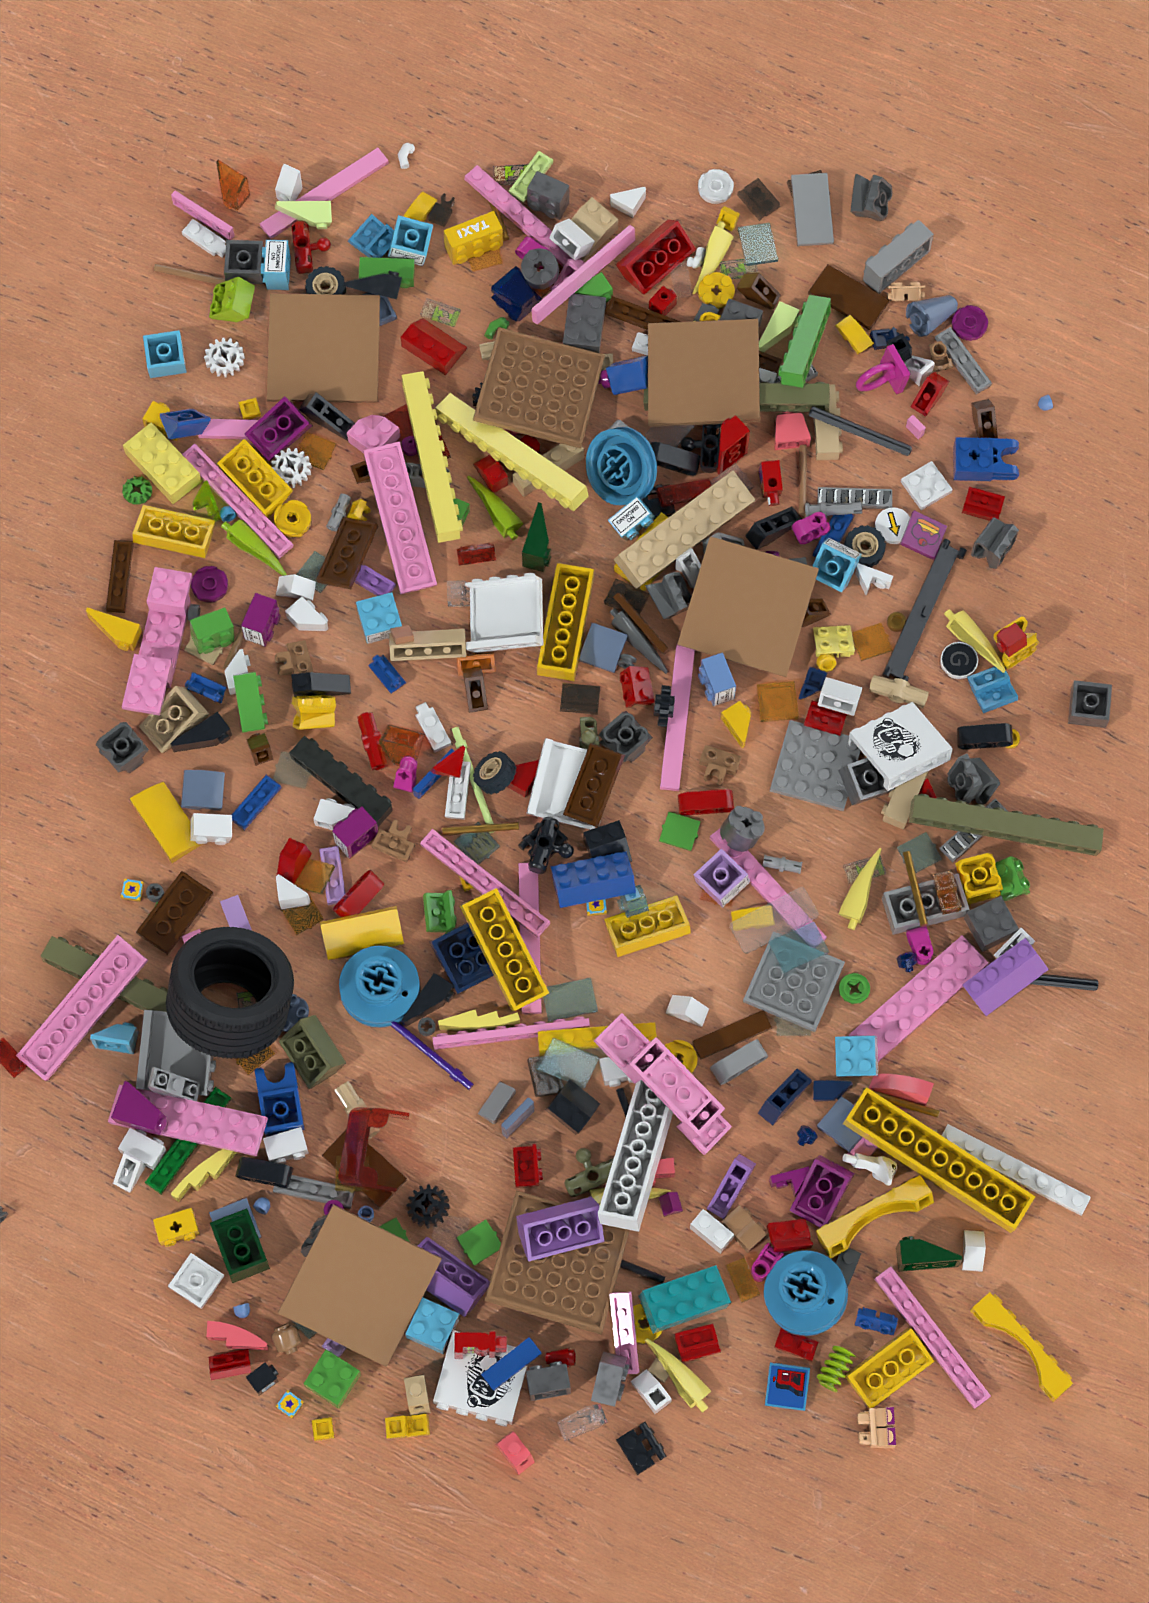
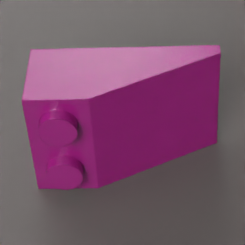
M284 396L244 435L268 461H271L275 455L280 454L281 450H285L298 440L313 425Z
M819 1155L815 1158L789 1211L820 1228L828 1224L855 1173Z

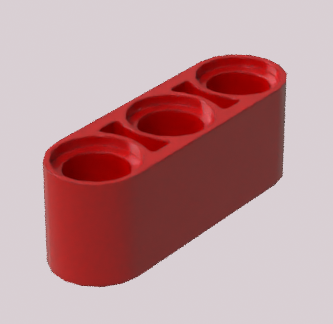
M730 789L683 792L677 795L679 814L683 816L728 813L734 809L733 791Z
M372 870L366 871L336 903L333 911L340 918L359 914L383 888L384 883Z

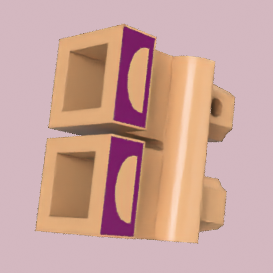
M894 1406L878 1409L869 1408L868 1411L857 1414L858 1425H869V1432L858 1433L859 1444L870 1445V1448L896 1447Z

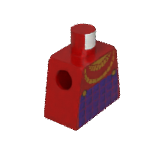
M780 460L763 461L758 470L762 498H768V506H777L780 504L779 496H781L783 491Z

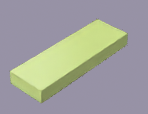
M538 151L510 188L509 193L524 203L527 199V188L535 173L538 171L545 174L553 164V159Z

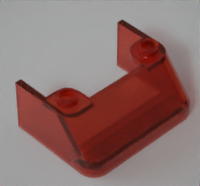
M356 1107L350 1111L338 1174L339 1182L343 1186L396 1195L397 1188L377 1185V1172L371 1167H365L364 1161L370 1127H384L389 1117L409 1120L410 1113L369 1107Z

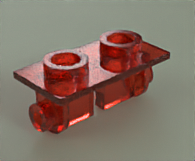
M490 542L477 545L475 549H473V545L460 546L457 549L459 566L496 561L495 547Z
M3 1037L0 1040V1064L15 1078L28 1066L16 1056L18 1054L16 1050Z

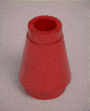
M565 1348L546 1352V1364L562 1362V1364L567 1365V1368L575 1366V1349Z

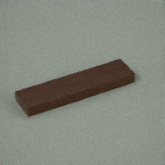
M114 540L106 612L125 613L133 541Z
M621 593L614 595L615 600L662 654L665 655L669 651L666 644Z
M763 1010L695 1039L692 1043L701 1060L771 1030L772 1026Z

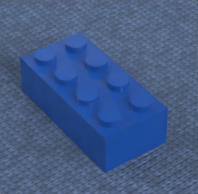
M627 851L551 866L553 884L560 908L636 893L634 874Z

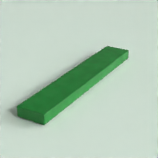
M215 1087L204 1103L226 1108L232 1098ZM176 1139L147 1178L145 1184L162 1195L196 1149L198 1143Z

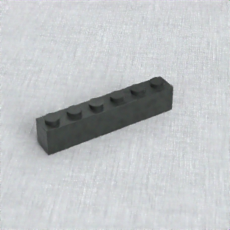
M304 736L289 752L291 759L347 804L355 806L357 810L362 806L377 822V827H379L393 811L391 800L384 795L381 797L376 793V788L371 784L366 785L362 782L363 779L354 772L352 774L347 770L348 767L342 761L337 762L333 759L334 756L325 749L323 751L319 748V744L313 738L308 739Z

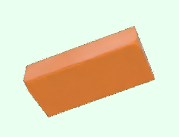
M494 651L466 654V657L457 658L458 676L463 675L462 669L480 666L483 673L496 672Z

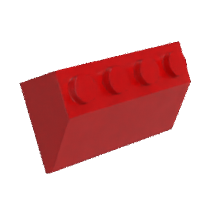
M668 219L615 265L623 277L640 293L645 295L697 249L678 220Z

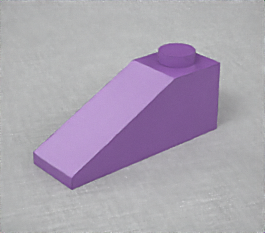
M739 1154L731 1164L707 1210L724 1219L747 1182L756 1163Z

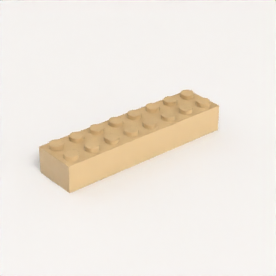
M733 470L621 552L613 560L635 589H637L674 562L676 558L689 548H693L751 505L755 498Z

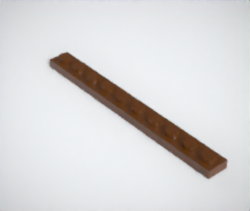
M612 296L605 311V315L648 330V323L681 322ZM759 351V368L777 373L782 359Z

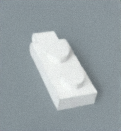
M192 219L183 229L182 235L212 256L217 254L223 257L225 255V240L196 220Z
M426 702L416 706L418 714L415 716L434 753L450 746L451 741L434 708H429Z

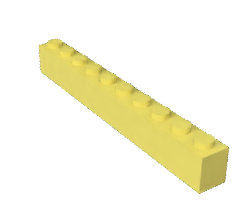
M423 371L402 375V386L438 543L460 539V531H463L461 520L457 519V515H459L458 505L453 502V499H456L455 491L449 485V483H452L451 474L446 472L448 461L447 457L442 454L445 451L443 440L439 441L438 437L441 436L440 426L435 424L437 413L436 409H432L431 406L434 404L432 393H428V389H430L429 379L425 378Z
M450 393L435 407L438 415L437 418L441 423L448 424L454 432L464 435L467 441L477 444L480 450L490 453L496 461L500 460L509 470L516 471L522 479L529 480L535 488L545 491L551 499L555 498L564 508L575 511L589 497L586 485L504 429L473 421L475 410Z

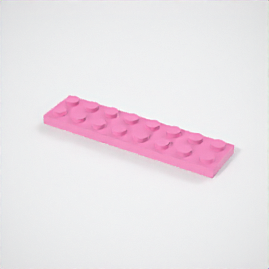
M400 442L363 450L400 595L437 586Z
M117 935L16 1056L44 1081H48L148 962V959Z
M963 935L960 936L848 1036H877L879 1062L963 988L962 984L988 966L989 963Z
M119 1084L108 1122L113 1125L132 1128L118 1124L111 1118L123 1086ZM137 1089L166 1116V1126L160 1135L257 1156L268 1120L266 1116Z

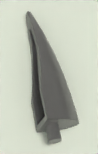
M613 608L610 611L614 617L611 625L618 632L627 634L626 641L667 674L669 671L640 627L625 610L619 612L616 608Z

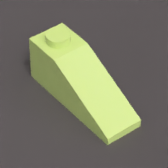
M276 201V210L299 221H305L311 227L327 229L332 223L331 201Z
M779 301L759 341V351L765 352L789 335L794 327H798L799 309Z

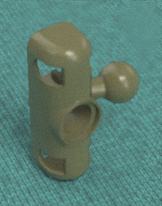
M580 717V748L588 750L590 743L600 746L595 718Z
M580 1148L576 1152V1159L578 1162L583 1163L585 1171L567 1178L564 1182L571 1197H576L607 1183L614 1158H611L606 1162L592 1166L590 1161L591 1152L587 1148ZM590 1173H597L599 1175L598 1179L590 1181L588 1179ZM581 1187L582 1191L575 1194L573 1190Z

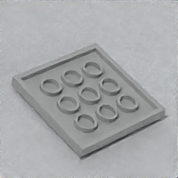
M790 720L770 792L844 812L848 794L838 770L847 764L858 761L861 750L856 744L848 745V735L841 734V736L804 726V723Z
M773 932L743 1002L815 1032L845 962Z

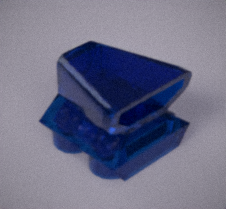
M517 266L491 287V291L494 294L491 298L499 308H502L508 314L510 319L515 321H521L542 300L529 286L520 268Z

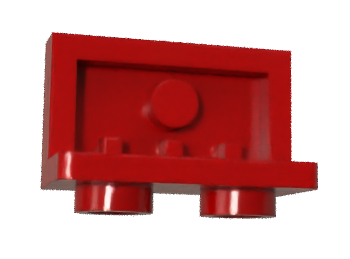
M629 666L620 673V682L626 708H631L635 704L652 705L655 702L648 667Z
M536 1144L526 1147H513L515 1187L539 1186V1180H543L542 1168H538V1161H542L541 1149H537Z

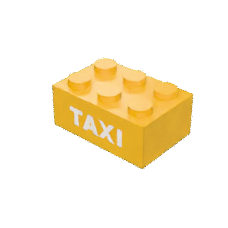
M494 211L444 230L445 249L452 264H462L470 258L480 257L488 251H496L503 246V229Z

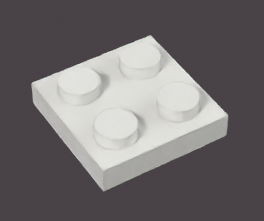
M932 461L901 479L902 485L921 511L951 494L953 490Z
M190 1253L168 1287L202 1309L224 1278V1274Z

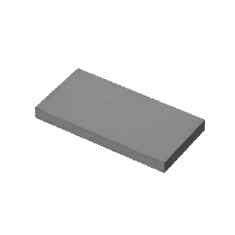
M827 173L791 175L797 246L833 244L834 237Z

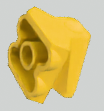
M1019 617L1003 627L1007 628L1016 623L1025 633L1028 622L1025 617ZM998 630L997 632H995V633H994V636H993V638H994V640H995L996 643H997V634L999 633L1000 630ZM1025 633L1027 635V646L1012 656L1008 657L1003 652V666L1010 669L1030 657L1037 650L1036 646L1039 644L1037 633Z
M330 695L292 697V705L297 711L292 725L294 728L300 730L335 727V697Z
M990 853L961 859L955 863L968 905L1001 895L1000 890H1003L1001 878L998 875L995 859Z

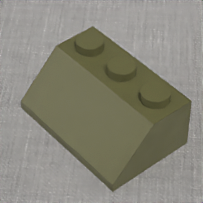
M316 1015L300 1019L279 1040L282 1048L291 1062L294 1063L295 1068L309 1089L336 1074L346 1064V1061Z

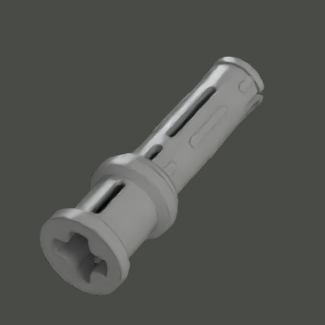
M821 502V504L812 505L805 503L806 517L816 512H822L826 517L831 515L862 514V502L839 504Z

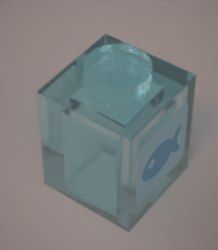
M641 885L635 886L636 893L619 896L620 900H617L620 911H624L627 918L649 911L646 896Z

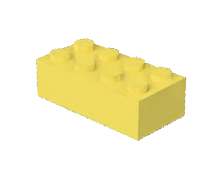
M152 422L123 444L125 454L172 504H175L202 482L200 473Z

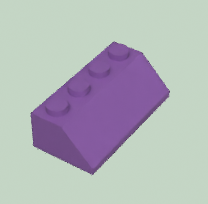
M1024 938L962 985L985 1016H987L1049 969L1027 939Z
M588 1197L516 1216L518 1233L527 1260L532 1261L604 1242L603 1227L598 1217L600 1205L593 1197Z
M426 1237L418 1247L442 1258L426 1290L465 1317L486 1292L490 1281L436 1242Z

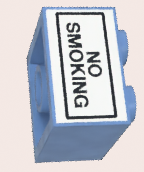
M720 653L702 659L698 677L700 683L706 687L705 695L707 700L711 701L713 706L734 700L736 684L724 654Z

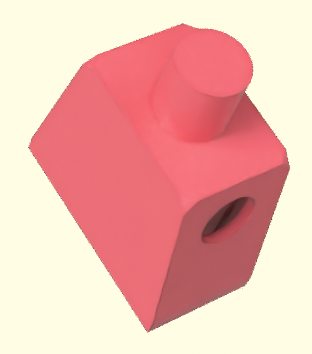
M782 412V415L776 416L775 450L799 448L800 445L810 447L811 437L802 413Z
M513 1431L509 1432L495 1444L518 1475L535 1463L531 1453Z

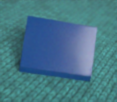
M648 356L614 362L606 368L613 395L647 389Z
M193 408L160 413V419L169 439L201 435L211 421L210 417Z

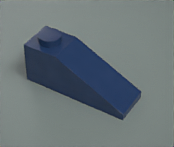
M797 1068L767 1098L758 1114L773 1126L811 1084L812 1080Z

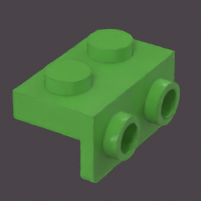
M1010 856L996 862L995 865L1003 890H1000L1004 901L1022 894H1030V883L1024 877L1022 871L1024 867L1018 858Z
M447 890L445 893L423 894L426 932L447 933L455 928L457 918L454 915L455 899L452 896V890Z

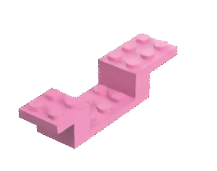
M158 567L154 568L147 597L149 613L139 655L134 654L122 709L160 716L166 688H171L188 609L191 603L188 593L192 573Z
M623 1013L594 1040L634 1084L642 1080L681 1120L676 1127L703 1155L732 1127L720 1115L725 1108L656 1037L649 1041Z

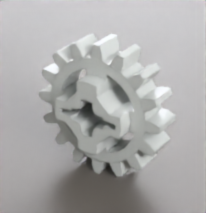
M222 338V342L216 339L215 345L210 343V349L205 350L206 356H204L206 367L210 368L211 373L216 371L218 377L221 373L224 374V377H227V373L233 376V371L239 372V366L244 365L243 359H245L243 348L239 347L238 342L233 344L231 338L228 342L225 341V338Z
M287 448L286 453L281 450V455H275L276 461L271 462L273 470L288 486L292 484V487L295 488L296 483L302 486L301 481H308L307 475H311L310 468L312 467L309 457L305 456L303 451L298 453L297 448L293 452H291L290 448Z

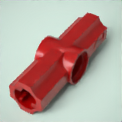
M373 712L361 713V715L357 716L362 733L361 738L364 750L367 752L371 769L376 771L382 770L388 765L383 751L384 745L380 731L377 729Z

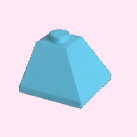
M124 1022L122 1025L115 1024L91 1034L90 1039L97 1049L134 1054L138 1030L134 1027V1024Z

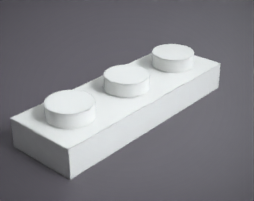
M470 762L462 763L460 778L449 777L445 818L465 820L471 769Z

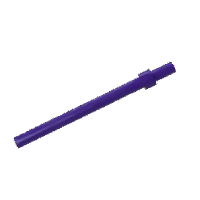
M391 1022L392 1028L450 1074L451 1079L455 1082L458 1081L468 1090L473 1087L474 1084L463 1076L462 1071L452 1067L399 1022Z

